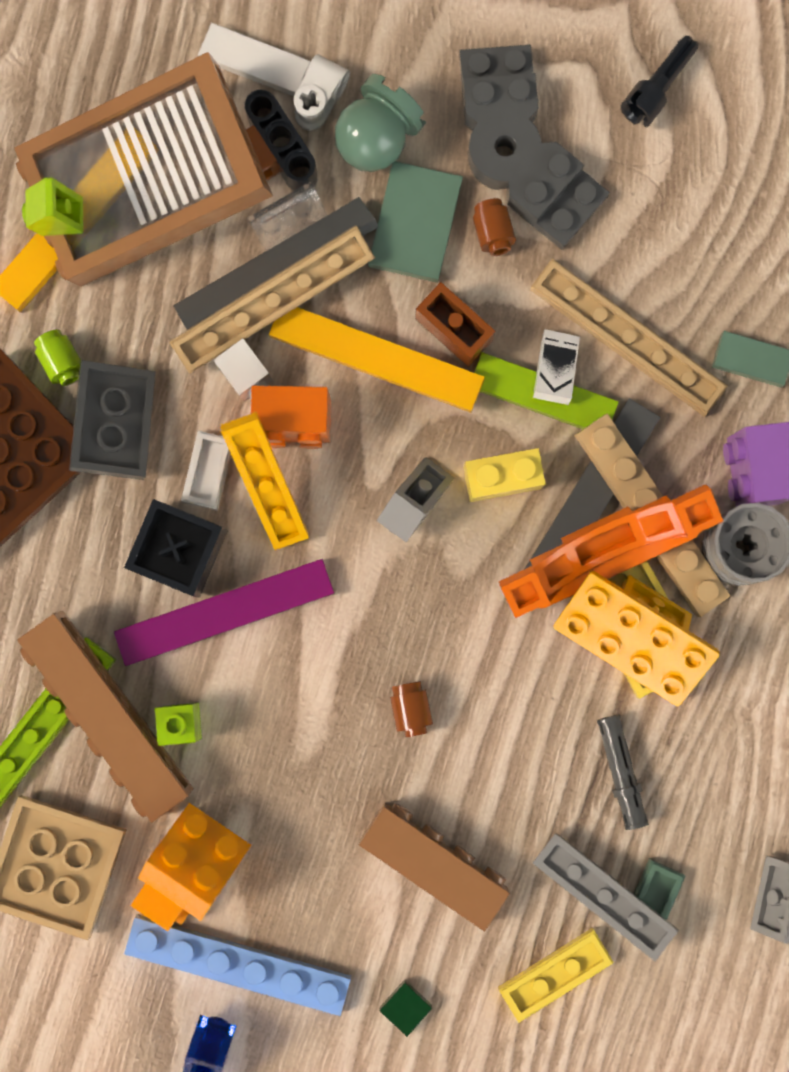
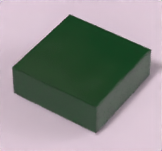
M405 979L379 1007V1011L406 1037L432 1010V1004Z

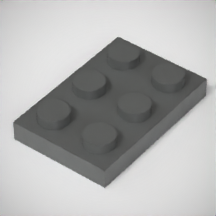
M86 360L81 361L69 471L144 480L146 478L155 371Z

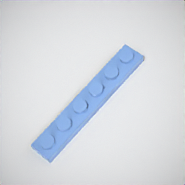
M138 914L134 918L124 953L128 956L337 1016H341L351 980V975L173 925L169 931H166L149 918Z

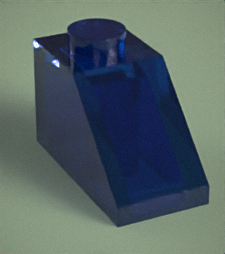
M200 1015L185 1057L183 1072H224L236 1025L229 1024L220 1017Z

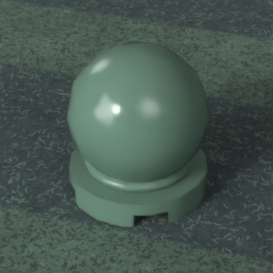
M372 74L361 86V94L364 98L353 101L342 110L335 125V144L342 158L359 171L365 172L385 169L399 159L405 147V134L410 136L418 135L426 124V121L420 119L424 112L417 102L400 86L394 92L382 84L386 77L378 74Z

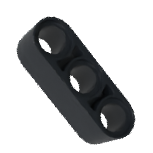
M266 90L251 92L245 100V111L250 127L252 125L256 127L276 158L280 174L287 185L298 193L311 191L315 187L318 178L313 155L273 94ZM260 108H268L271 110L270 113L264 117H258L254 115V113ZM279 137L290 139L286 146L277 147L273 145V142ZM299 166H305L309 169V172L302 177H296L292 174V171Z

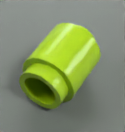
M59 329L50 330L40 335L34 341L37 348L35 354L51 383H60L62 386H68L78 381L81 359L68 336L63 335Z

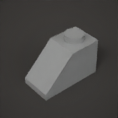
M425 457L396 490L377 521L390 532L407 542L452 483L454 477Z

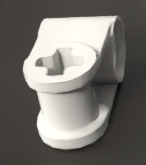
M318 54L313 57L305 77L293 98L296 109L295 118L299 126L309 131L317 130L323 126L336 101L344 92L349 80L350 70Z

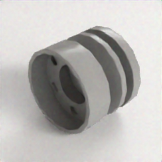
M760 503L742 504L722 514L723 522L705 530L701 543L702 554L722 582L741 586L768 581L781 574L789 564V523L773 507ZM743 540V544L749 546V551L743 553L742 549L736 548V542Z

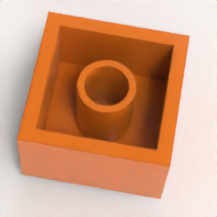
M252 386L251 413L257 412L272 448H285L286 442L300 443V448L320 449L322 448V443H330L331 397L328 387Z

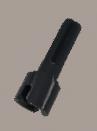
M686 35L679 40L650 79L638 81L622 102L621 111L628 121L635 125L643 119L644 127H649L666 105L667 98L665 93L698 50V43L691 36Z

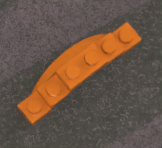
M706 484L673 500H670L666 495L634 511H631L629 507L621 509L562 537V545L530 559L532 566L498 581L515 618L532 610L546 608L574 595L591 571H595L609 579L696 538L701 531L723 522V518L712 491Z

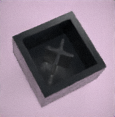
M153 499L124 568L193 597L200 598L228 530Z

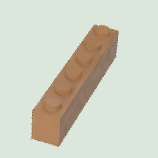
M64 611L53 613L17 640L22 646L20 653L24 660L30 666H36L44 676L42 682L47 691L54 697L58 696L66 706L64 711L69 721L74 726H80L89 737L87 739L89 748L96 756H103L111 767L109 769L110 776L119 787L125 786L133 797L131 803L141 817L147 816L150 822L153 823L190 795L194 789L164 747L158 746L156 736Z

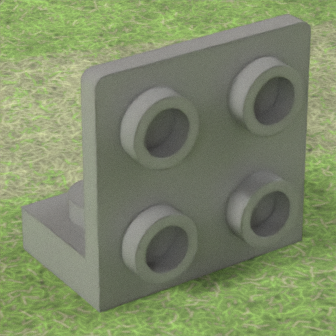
M766 856L750 929L786 944H789V861Z

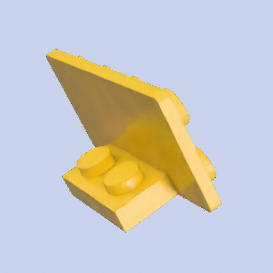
M591 571L553 625L554 629L675 706L681 705L717 660L720 653L717 648L689 631L692 618L690 612L631 575H628L620 588L597 572Z

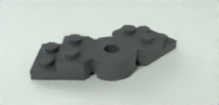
M531 44L460 50L459 60L465 125L472 130L468 148V163L471 172L480 183L488 188L495 190L507 188V205L558 248L563 250L608 198L610 192L584 172V164L559 143L541 142L540 134L532 123L536 119L538 112L536 74L533 73ZM499 146H507L513 151V154L501 156L495 149Z

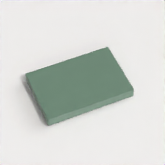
M393 162L371 250L375 259L368 262V267L438 283L463 177L401 162Z

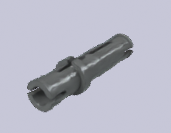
M613 715L598 719L597 724L602 735L615 788L612 789L614 798H618L625 830H633L645 827L649 823L640 792L643 791L641 783H637L630 753L622 729L620 715Z

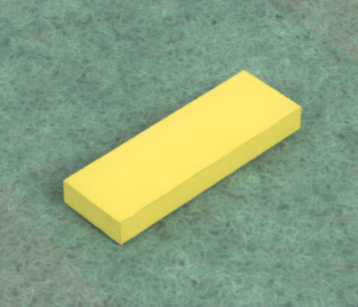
M591 928L506 981L498 989L518 1023H520L614 962L594 929Z

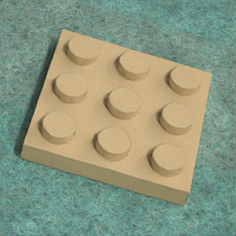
M24 795L18 796L0 848V912L88 941L92 936L127 829Z

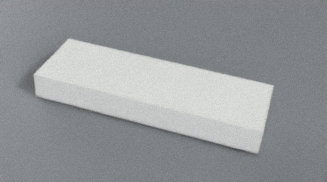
M211 23L198 53V56L209 52L221 69L293 97L304 79L310 64L309 60Z

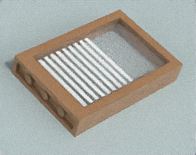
M209 52L14 147L19 159L16 162L17 170L23 180L28 182L29 187L44 178L53 177L83 197V234L44 236L48 244L54 247L58 257L55 264L61 277L80 287L273 197L221 68Z

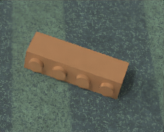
M384 803L360 838L359 846L485 932L510 894L507 886L504 885L506 878L489 866L484 871L473 864L475 857L462 847L456 845L453 850L441 842L444 836L430 825L425 824L421 828L412 822L413 814L401 805L394 803L391 807Z

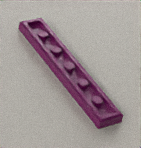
M320 559L116 630L114 635L124 665L130 666L335 593L324 561Z

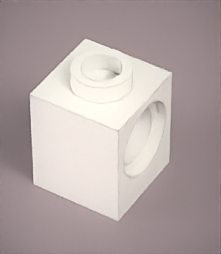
M243 338L214 359L220 371L243 401L249 397L251 398L252 386H268V383L272 381L269 372Z

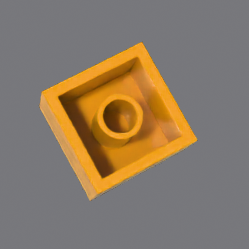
M188 803L148 858L138 878L201 921L248 852L251 844L191 803Z

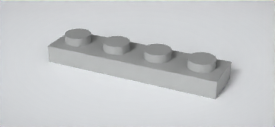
M558 833L553 835L533 862L535 866L654 961L658 959L678 932L675 926Z

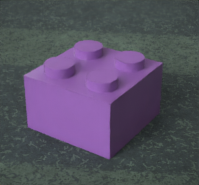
M789 422L748 426L729 436L727 443L723 446V456L726 465L731 467L732 479L728 481V493L730 500L735 501L736 507L750 503L771 506L788 502Z

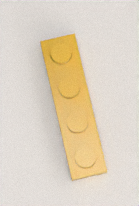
M257 412L221 424L223 438L274 550L308 539L307 528Z

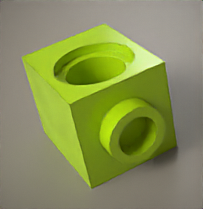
M199 702L165 705L155 708L158 746L196 743L202 739Z

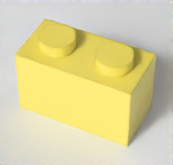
M539 448L465 461L463 466L470 502L540 490L546 485Z

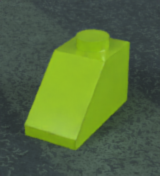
M53 177L44 178L25 190L26 202L22 206V217L26 228L41 236L83 234V197Z

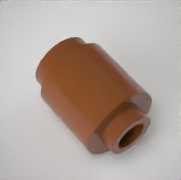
M498 198L487 199L475 205L473 221L481 251L490 253L491 256H500L509 252L511 246L516 242V237L508 208Z
M421 681L392 687L393 696L390 697L397 732L404 731L406 738L426 734V726L433 725L427 691L422 690Z

